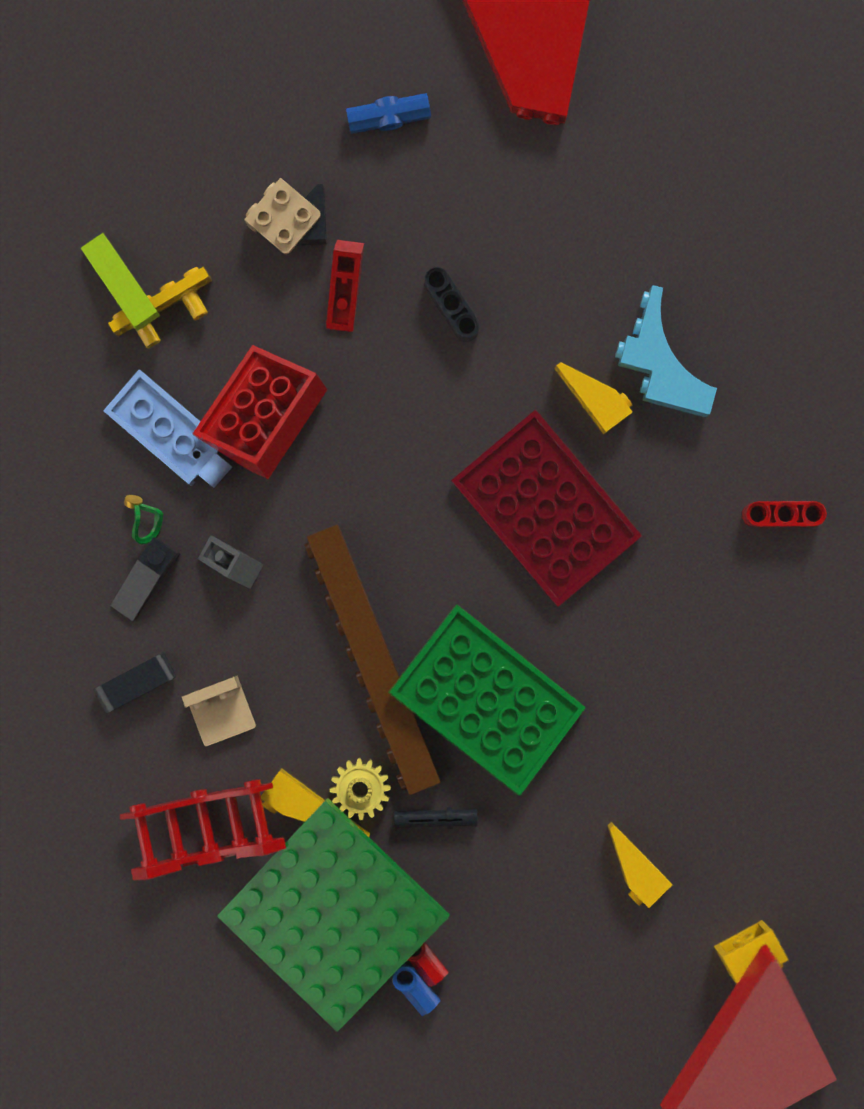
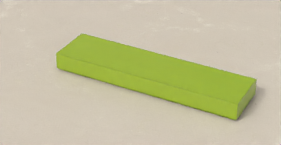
M104 233L81 247V250L136 331H139L160 316Z

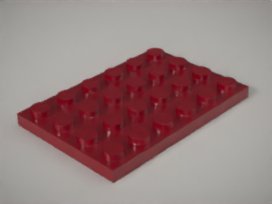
M536 409L451 480L557 607L642 536Z

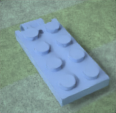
M140 369L103 410L190 486L194 485V479L199 475L215 488L232 468L231 465L217 454L219 451L192 434L201 421ZM196 451H199L201 454L200 457L197 459L194 458V453Z

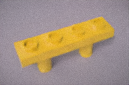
M194 267L183 275L185 278L177 283L171 281L160 288L161 292L155 296L147 295L158 313L182 300L193 319L198 320L208 314V311L198 296L197 291L210 283L212 279L204 267L200 269ZM123 310L116 313L112 317L113 321L108 323L117 336L124 334L130 329H134V326ZM151 323L137 331L146 348H151L161 341Z

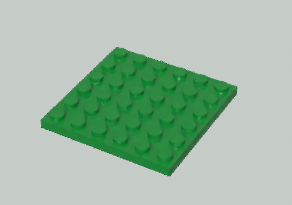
M327 798L285 843L286 849L277 851L217 917L338 1032L446 921L450 914Z

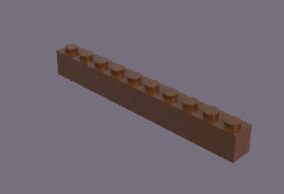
M334 525L307 536L308 543L304 544L310 559H316L319 567L315 569L316 576L320 585L326 584L329 594L325 595L327 604L331 611L336 609L339 620L335 621L340 636L346 635L349 642V645L345 647L351 662L355 660L360 670L355 672L361 688L367 687L370 695L366 698L371 713L377 712L380 722L376 723L381 739L387 737L390 748L386 749L391 764L397 763L400 774L396 776L402 791L407 789L409 795L441 783L414 713L388 693L399 679V675L339 525Z

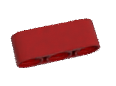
M758 501L749 503L742 510V519L750 527H812L822 524L827 516L824 505L816 501ZM753 507H758L762 511V519L759 522H755L750 516V511ZM781 507L787 508L790 512V517L786 522L781 521L778 517V510ZM808 507H813L817 511V518L813 522L809 521L806 517Z

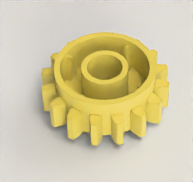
M358 758L355 765L348 760L346 762L347 769L342 767L337 769L341 776H333L331 781L337 784V786L330 788L331 793H337L332 802H340L341 806L339 809L342 812L345 809L349 810L348 818H352L354 813H358L359 819L363 820L364 813L367 812L372 818L374 817L373 809L383 810L384 807L380 803L381 800H389V797L384 794V791L391 790V785L384 784V781L388 779V774L381 775L382 766L372 767V760H369L367 764H362V759ZM357 782H363L368 786V792L362 796L357 795L353 791V785Z

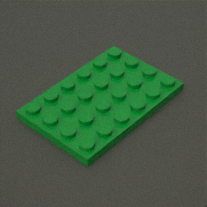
M459 605L453 607L388 692L518 796L523 793L586 708Z

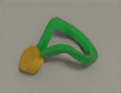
M127 495L124 505L134 509L135 514L132 537L140 545L148 544L160 532L163 512L160 509L142 504L143 499L139 496ZM140 509L155 515L154 527L145 537L138 536L141 517Z

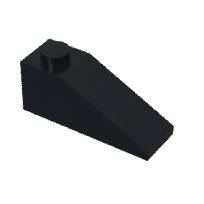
M153 537L136 561L110 606L134 621L180 556V553L159 538Z

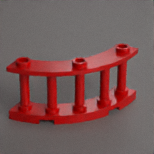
M260 779L244 782V787L207 793V789H200L190 792L191 797L149 807H146V803L129 806L130 812L119 814L120 820H135L143 861H140V867L131 869L133 880H148L182 870L181 864L183 867L197 863L198 866L223 861L226 857L237 856L238 859L264 856L286 849L284 837L273 838L272 834L268 832L260 794L261 791L272 789L273 783L261 784ZM249 795L258 835L255 838L256 841L248 842V837H244L236 796ZM225 798L234 840L231 841L232 845L219 847L218 843L214 841L206 802ZM195 804L204 846H202V851L188 854L187 850L183 848L175 808ZM164 811L173 852L170 853L171 858L158 861L153 855L145 816Z

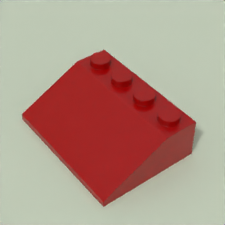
M252 345L192 434L244 468L269 479L326 393L327 388L317 373Z

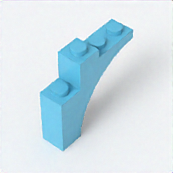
M652 285L649 292L644 291L640 307L644 308L642 319H636L633 334H636L637 338L627 336L624 342L619 341L615 355L616 358H619L618 366L649 374V377L644 376L641 384L640 393H644L642 401L707 417L711 413L717 388L703 383L690 374L672 353L665 338L661 322L663 288Z

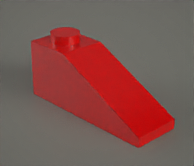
M336 241L333 250L326 321L327 329L349 332L354 330L364 243Z

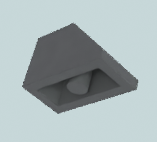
M210 535L198 557V560L249 589L263 567L262 563Z

